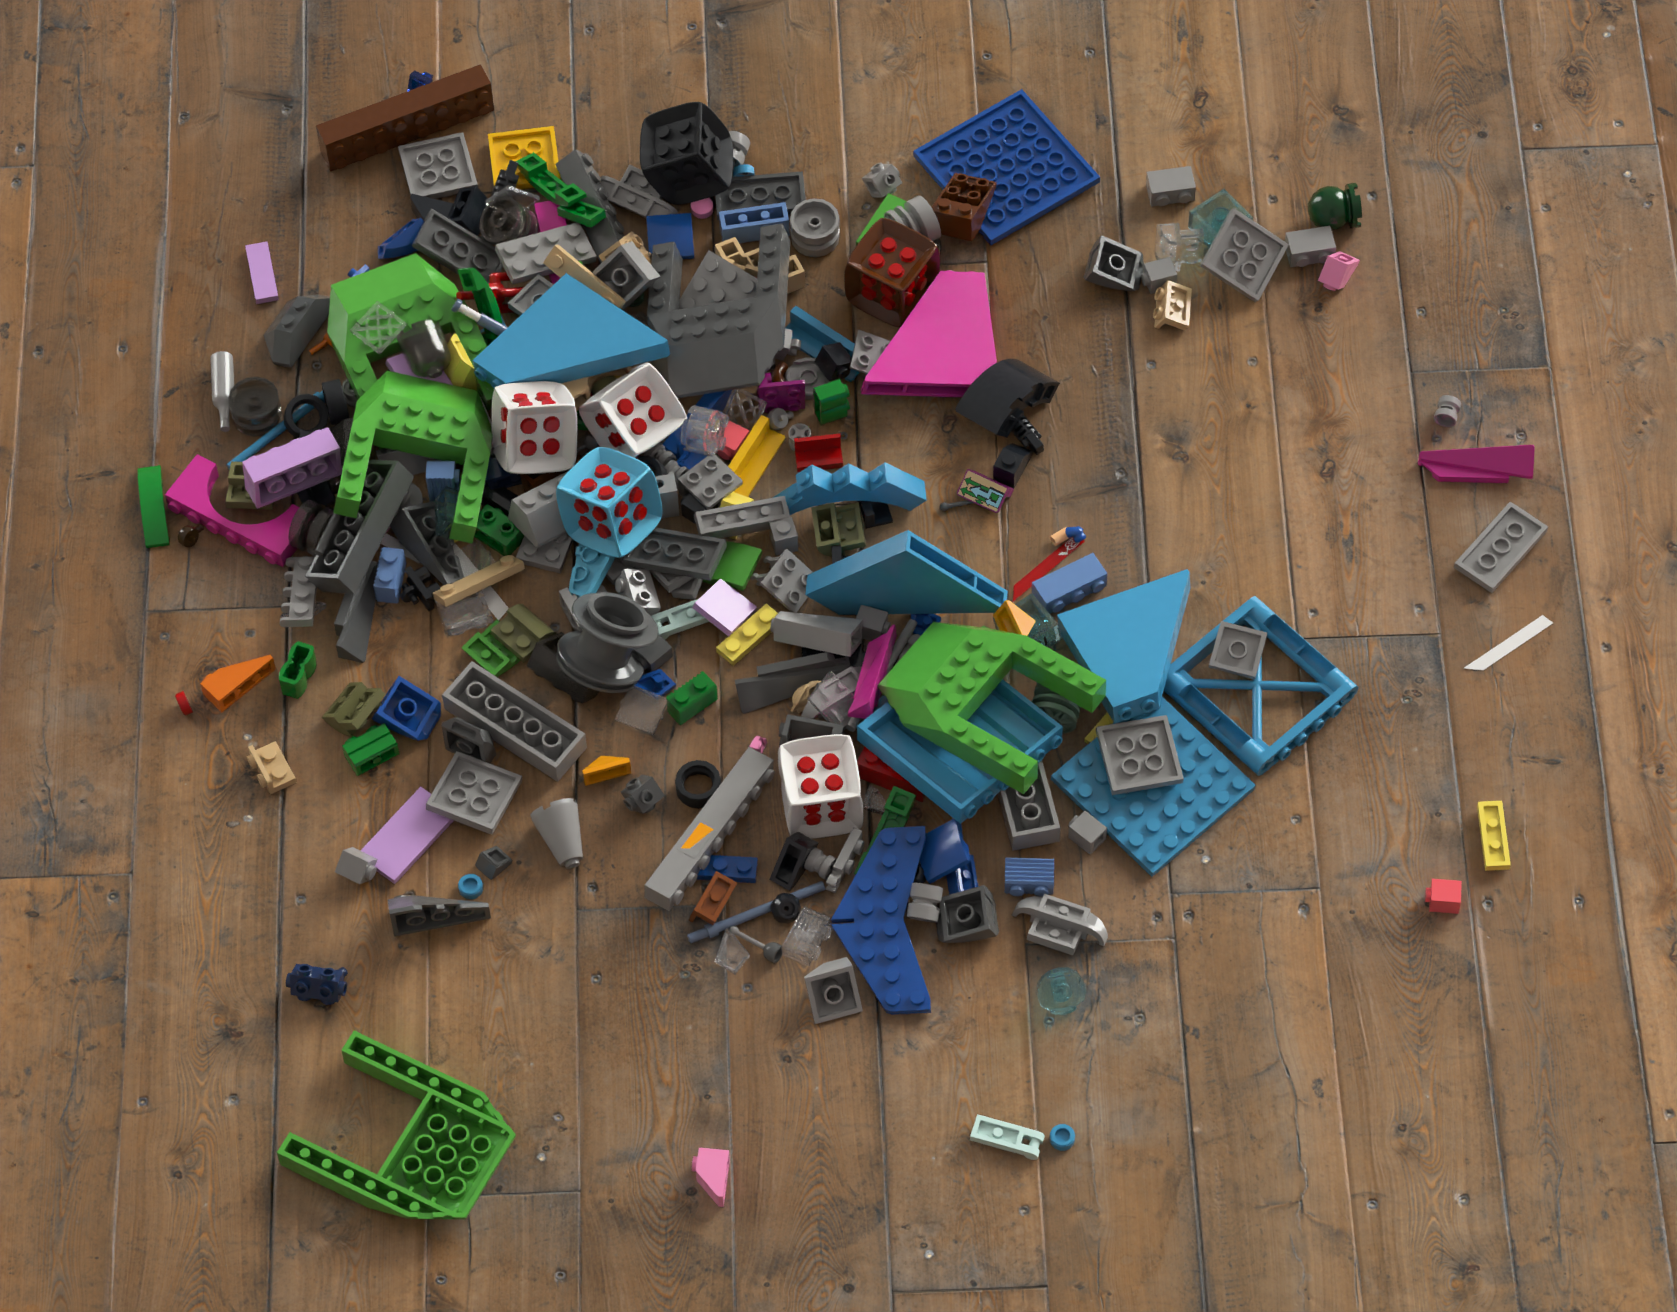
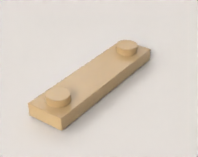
M558 244L553 247L544 260L543 264L560 278L567 273L620 309L626 303L621 296Z
M513 555L500 558V561L452 584L443 585L439 590L433 592L434 600L448 607L524 570V562Z

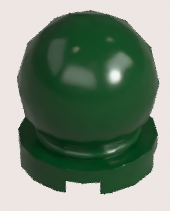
M1346 184L1344 191L1336 186H1326L1318 189L1308 203V214L1314 225L1317 227L1330 226L1331 231L1343 227L1346 223L1349 224L1350 228H1360L1361 222H1358V218H1362L1360 195L1355 196L1354 189L1358 188L1357 184Z

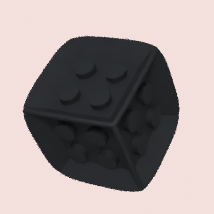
M689 102L647 116L642 123L640 135V166L643 175L657 193L673 205L699 201L726 191L730 187L733 173V143L728 129L718 116L702 102Z

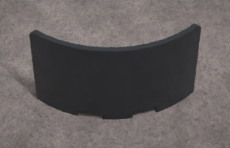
M1005 359L986 369L970 385L955 410L957 413L994 434L1008 438L1013 427L1024 415L1023 410L1028 406L1033 408L1042 403H1050L1060 383L1018 359Z

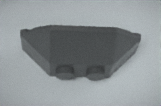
M297 296L285 304L263 335L272 362L275 365L292 368L328 317L330 296Z

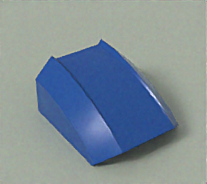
M412 219L378 246V259L394 258L418 251L412 247V244L424 222L423 219Z
M398 676L383 698L381 705L374 713L372 720L380 725L385 723L388 729L418 741L425 740L429 737L441 717V702L401 676Z

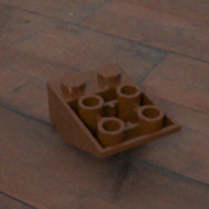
M955 173L932 206L940 225L941 234L972 242L981 228L997 182Z

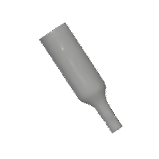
M220 351L212 354L210 357L212 402L219 410L220 429L223 432H227L230 430L229 411L235 403L234 365L232 354Z

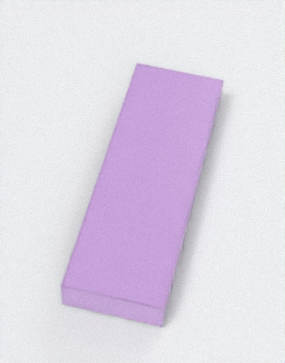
M268 242L245 245L256 304L279 300Z

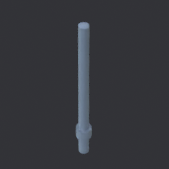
M820 881L790 894L801 900L824 891L825 886ZM772 901L714 923V925L710 923L705 924L704 928L687 934L688 940L691 944L706 937L710 939L732 926L771 912L770 905Z

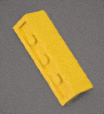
M763 415L759 417L728 465L743 481V484L733 492L749 497L785 441L784 435L770 429L768 417Z

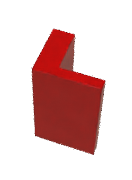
M840 434L794 438L797 473L810 465H815L823 470L843 467Z

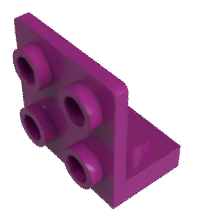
M765 373L762 383L757 386L760 413H769L775 408H780L784 411L805 409V380L772 383L771 373Z

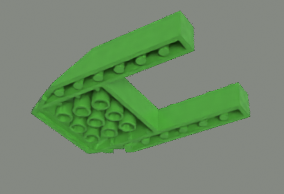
M416 253L331 285L327 334L357 400L377 381L370 365L372 362L449 333L452 336L454 333L457 334L472 365V360L487 347L476 321L457 311L455 313L451 310L457 300L456 293L459 292L455 284ZM476 377L477 391L488 411L492 409L494 388L488 382L481 381Z
M386 371L356 402L333 513L357 518L372 445L442 461H455L456 464L463 465L449 539L472 543L477 528L493 437L492 427L478 391Z
M933 622L878 684L879 690L883 696H886L889 705L896 711L904 727L1022 794L1038 778V761L967 721L1011 669L1018 671L1091 713L1106 697V679L1026 635L941 622Z
M354 1030L341 1050L344 1063L422 1100L420 1106L377 1174L289 1132L277 1151L280 1165L370 1209L407 1219H466L515 1139L516 1134L505 1123L501 1114L496 1111L484 1092Z

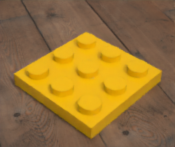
M554 126L488 134L494 186L500 170L506 171L510 160L517 161L533 152L547 162V170L561 180L560 173L555 165L559 161ZM517 167L515 175H518L519 179L515 190L534 188Z

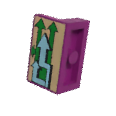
M967 469L957 495L998 513L1005 498L1011 497L1014 489L975 470Z

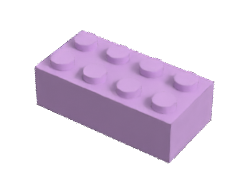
M328 427L316 430L300 439H294L280 447H274L258 456H251L242 462L245 488L257 509L342 474L340 447Z

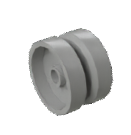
M813 198L797 204L790 216V238L793 247L799 253L810 257L825 256L832 252L838 245L840 238V218L837 209L823 199Z

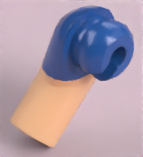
M1080 526L1066 527L1051 535L1050 541L1054 546H1057L1073 537L1074 541L1079 543L1086 538V535L1083 532L1084 529Z

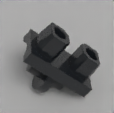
M409 566L404 569L408 577L406 579L407 583L401 586L403 592L400 597L403 602L412 601L415 605L420 599L428 611L434 609L433 602L435 600L433 592L439 590L440 586L435 582L425 587L424 583L431 580V575L427 568L423 566L413 570Z

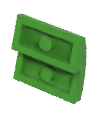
M726 542L727 547L711 581L703 580V582L714 585L718 580L722 579L732 588L744 591L762 556V549L741 543Z
M497 619L482 634L477 632L461 647L482 668L496 677L521 661L491 635L490 629L499 623Z

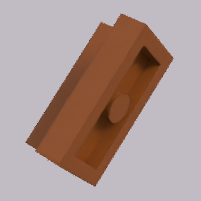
M716 871L692 912L689 921L693 922L695 917L698 916L714 925L737 882Z

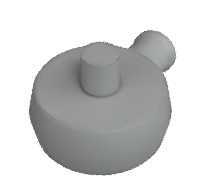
M780 408L771 410L767 415L770 427L775 430L783 429L787 426L788 419L794 417L793 412L789 411L786 413Z

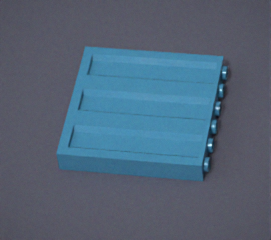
M1004 680L997 685L967 720L1034 758L1038 763L1042 761L1045 754L1050 750L1058 748L1063 740V726ZM888 702L857 725V741L960 824L967 818H972L979 808L984 804H989L996 794L1009 787L904 727L899 720L898 714L891 708Z

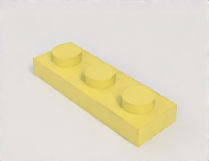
M766 603L716 647V652L734 666L771 633V621L778 613Z
M1502 801L1478 802L1477 811L1485 871L1510 870L1511 864Z

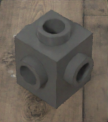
M643 774L638 778L630 780L626 784V788L621 791L625 798L623 802L630 811L643 814L653 810L656 806L655 804L665 796L654 778Z

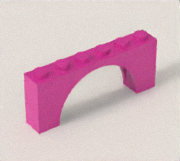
M197 454L165 494L168 508L176 514L181 513L195 524L200 523L214 534L219 533L226 537L229 542L233 544L238 543L245 547L248 552L252 554L257 553L264 557L267 562L271 564L276 563L284 567L286 559L295 553L315 527L312 514L292 504L280 516L260 524H239L227 520L210 503L212 488L219 477L217 466L215 463Z

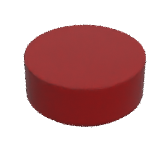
M184 691L177 693L175 697L183 715L186 716L193 713Z

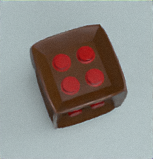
M880 218L866 232L848 259L844 272L846 298L861 311L889 325L900 328L940 272V252L938 246L926 236L903 224L887 218Z

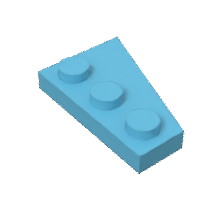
M579 544L576 547L575 567L572 568L569 584L571 595L575 594L577 598L598 591L616 558Z

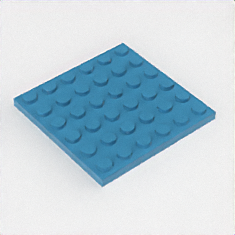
M1163 697L1158 709L1122 722L1167 715L1184 778L1183 783L1112 795L1097 737L1054 772L1050 779L1077 806L1106 826L1107 834L1151 877L1157 874L1255 790L1256 787L1240 769Z

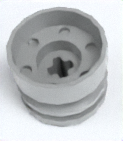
M918 195L906 201L904 208L897 206L893 210L884 213V218L903 224L932 241L941 237L938 219L932 207L922 196Z

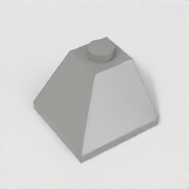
M847 957L823 963L804 976L815 1024L863 1011L853 965Z

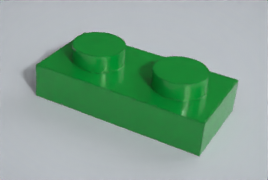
M583 201L557 208L558 216L587 227H593L606 218L605 209Z

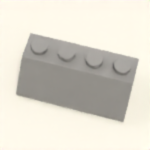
M567 472L511 501L508 519L536 548L567 533L563 526L556 498L557 486Z

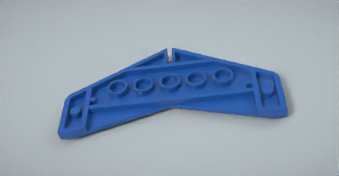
M925 826L895 827L881 830L831 919L832 923H843L831 924L832 929L884 1011L892 1015L931 1013L930 996L904 922L911 886L914 883L920 857L926 843Z

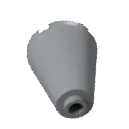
M572 798L560 799L550 802L551 806L545 810L543 806L534 810L530 814L532 822L559 865L565 866L566 869L580 865L579 861L583 859L576 800L574 801Z

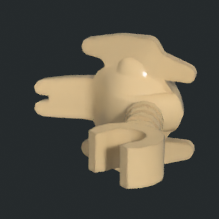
M818 680L811 681L799 687L792 696L793 707L790 711L792 713L795 710L798 713L803 712L810 695L823 682Z

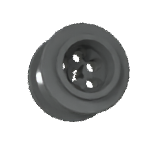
M601 592L578 597L572 605V614L582 628V631L569 632L559 639L556 659L560 668L570 678L593 690L607 693H622L633 689L644 672L643 665L636 660L638 656L633 653V649L647 647L657 640L659 633L656 622L642 606L619 594Z

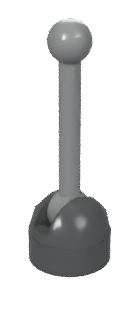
M732 926L729 929L730 935H737L763 949V955L768 961L775 964L782 957L784 946L775 942H769L764 945L740 932L736 926Z

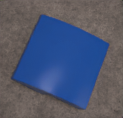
M691 213L646 216L650 253H652L653 245L675 242L683 259H694Z
M955 819L926 833V843L920 857V863L929 884L970 863L969 845L963 840L962 825Z

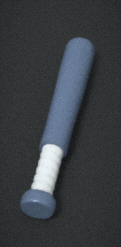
M457 299L451 310L453 312H461L475 320L476 324L497 336L508 328L487 315L479 314L475 310L463 305L460 299Z

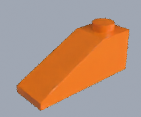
M271 655L223 667L214 673L208 674L200 683L203 695L222 713L276 670L274 659Z

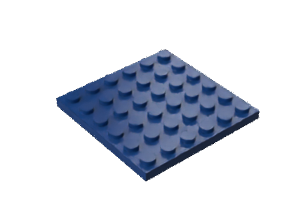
M1022 89L913 151L914 158L942 190H944L955 173L997 182L979 230L980 234L990 245L1100 183V176Z

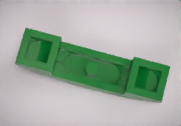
M534 152L515 161L518 163L517 167L527 181L549 201L560 206H570L587 197L586 193L574 183L567 185L547 170V162Z
M475 268L458 269L464 291H472L479 314L483 313L502 324L496 298L484 277ZM484 328L485 331L481 334L488 346L498 336Z
M161 465L138 468V488L146 548L170 545L165 514Z
M893 786L884 806L885 811L867 851L863 852L854 872L855 875L881 830L906 826L916 799L915 794Z

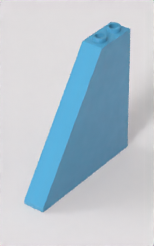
M566 273L472 361L476 377L481 381L488 382L495 388L499 385L518 382L551 381L565 383L665 358L670 355L667 339Z
M909 530L808 574L805 592L806 596L838 615H857L861 605L886 611L888 614L995 613L1003 602L1007 600L1008 591Z
M1188 569L1057 614L1059 632L1078 664L1106 679V697L1103 699L1102 704L1114 724L1151 712L1160 706L1191 589Z

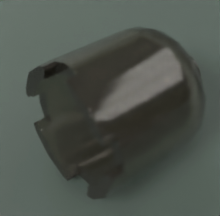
M422 320L411 324V330L406 333L402 330L397 336V342L409 369L418 377H429L431 379L439 377L451 361L450 350L440 323L434 324L433 320Z

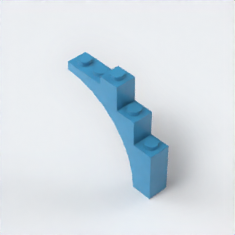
M885 462L869 473L849 463L833 474L815 465H810L796 474V483L774 496H785L790 515L810 507L841 501L882 502L896 505L909 511L927 501L925 481Z

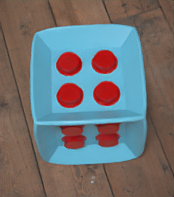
M597 447L587 453L564 475L556 489L558 508L567 534L577 543L607 556L621 558L630 553L655 529L662 518V502L653 471L642 461L610 448Z

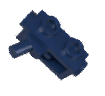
M296 964L292 972L287 974L286 987L290 988L291 995L297 996L301 1001H308L313 998L321 1000L325 1005H331L339 1002L341 996H345L347 982L344 981V977L347 976L348 972L344 967L334 970L333 968H320L308 964Z

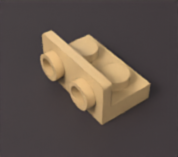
M1167 280L1156 290L1154 296L1156 308L1153 313L1155 328L1159 329L1164 323L1182 330H1186L1189 327L1191 288Z
M276 741L255 750L253 745L248 746L250 755L247 756V760L251 768H256L259 772L256 775L262 788L267 787L270 795L297 783Z

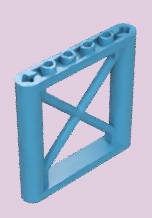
M1253 596L1223 621L1267 632V638L1317 682L1262 681V656L1256 678L1252 680L1192 678L1188 672L1213 652L1220 626L1218 624L1170 664L1164 692L1257 776H1261L1279 760L1284 761L1296 746H1302L1312 732L1321 730L1325 721L1330 717H1336L1342 710V707L1356 695L1359 687L1260 599ZM1197 688L1252 690V738ZM1262 690L1321 692L1327 697L1270 747L1262 740Z

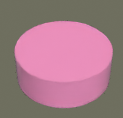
M706 198L691 202L692 214L700 219L711 216L713 213L712 200Z

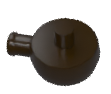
M198 524L196 527L184 526L178 534V542L184 547H192L197 542L199 533L204 530V527L201 524Z

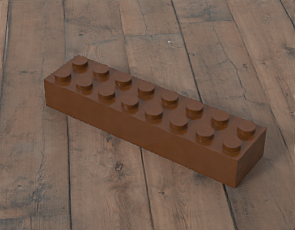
M480 64L316 125L320 152L331 172L336 169H342L352 163L363 161L376 154H382L387 150L405 145L419 138H425L435 132L446 130L459 123H465L475 117L486 115L494 111L491 83Z

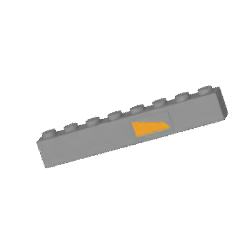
M748 747L646 882L645 898L668 911L675 904L678 905L681 902L684 891L687 887L693 886L697 879V874L701 869L704 870L708 866L714 851L718 852L726 835L732 834L737 820L746 815L749 804L752 800L756 801L759 798L764 784L770 783L775 774L773 759Z

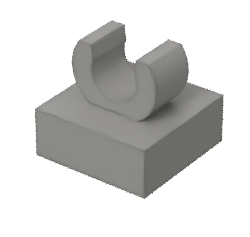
M785 328L784 347L781 352L776 353L775 359L783 361L787 354L791 356L797 355V350L801 348V341L792 339L793 330Z

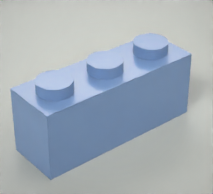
M786 202L719 212L722 242L736 237L739 243L759 241L761 227L781 223L788 236H790Z
M1091 553L1032 582L1031 595L1045 615L1052 612L1056 613L1072 602L1077 603L1085 596L1101 591L1107 586V572L1094 553Z

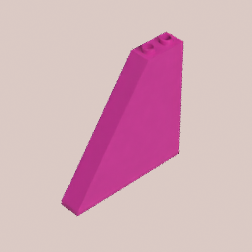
M952 270L940 271L866 375L860 390L861 394L962 397L970 385L986 369L996 364L997 359L985 273L974 271L955 272Z

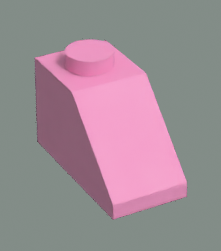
M1340 251L1328 255L1318 281L1324 283L1323 286L1332 291L1344 288L1360 260Z
M699 1148L698 1157L693 1156L692 1171L696 1172L697 1182L719 1207H724L730 1163L729 1150Z

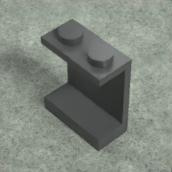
M787 714L785 723L781 722L779 728V737H781L779 747L786 742L797 739L834 734L844 735V725Z

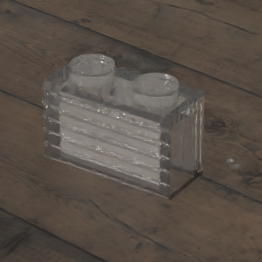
M806 906L803 907L782 945V955L809 967L812 960L816 961L818 959L823 940L827 941L831 935L830 918L815 910L808 909Z

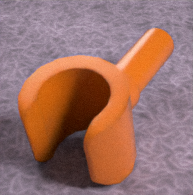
M328 334L324 335L321 343L309 350L311 355L328 344L333 347Z

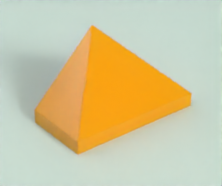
M1005 600L993 614L1000 631L1026 636L1036 622L1009 600Z
M612 756L598 757L582 770L584 784L587 786L631 774L630 759Z

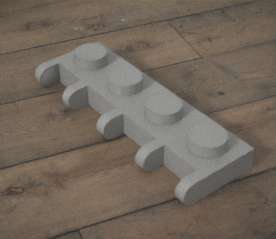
M289 557L286 559V566L294 567V571H287L284 575L286 581H292V587H285L283 589V596L291 597L290 603H283L281 605V611L289 613V617L280 618L279 624L281 627L313 626L317 587L305 576L315 557Z

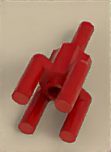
M491 273L489 276L490 283L488 284L496 298L500 314L515 313L508 308V304L502 303L505 297H515L524 287L504 288L501 281H510L507 273ZM472 291L456 293V298L462 301L475 300Z

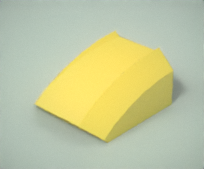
M454 333L442 353L439 365L453 385L477 390L475 369L457 334Z

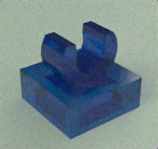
M414 70L409 76L408 91L433 82V75L426 71L421 74Z

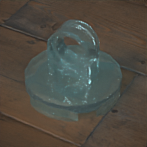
M1058 967L1049 970L1041 976L1037 983L1036 994L1042 1008L1049 1010L1054 1015H1065L1074 1012L1077 1009L1076 1006L1085 1000L1086 987L1082 976L1077 971L1068 967Z

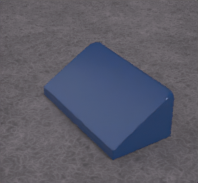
M970 855V863L946 875L949 895L978 887L973 855Z

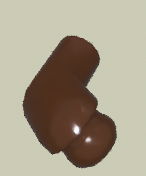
M780 361L771 372L772 383L784 382L783 375L788 369V365L785 362Z

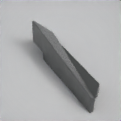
M371 561L355 594L345 593L334 622L336 636H340L336 644L338 658L361 663L366 660L376 601L373 587L378 568L377 565L379 564L376 561Z
M825 652L757 666L758 677L735 680L742 713L746 714L790 698L799 687L811 681H827L850 667L849 657L845 656L835 659L833 653Z

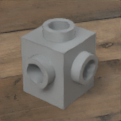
M882 162L872 166L871 172L862 178L872 197H884L888 193L893 194L897 191L896 187L902 184L898 169L892 164H882Z

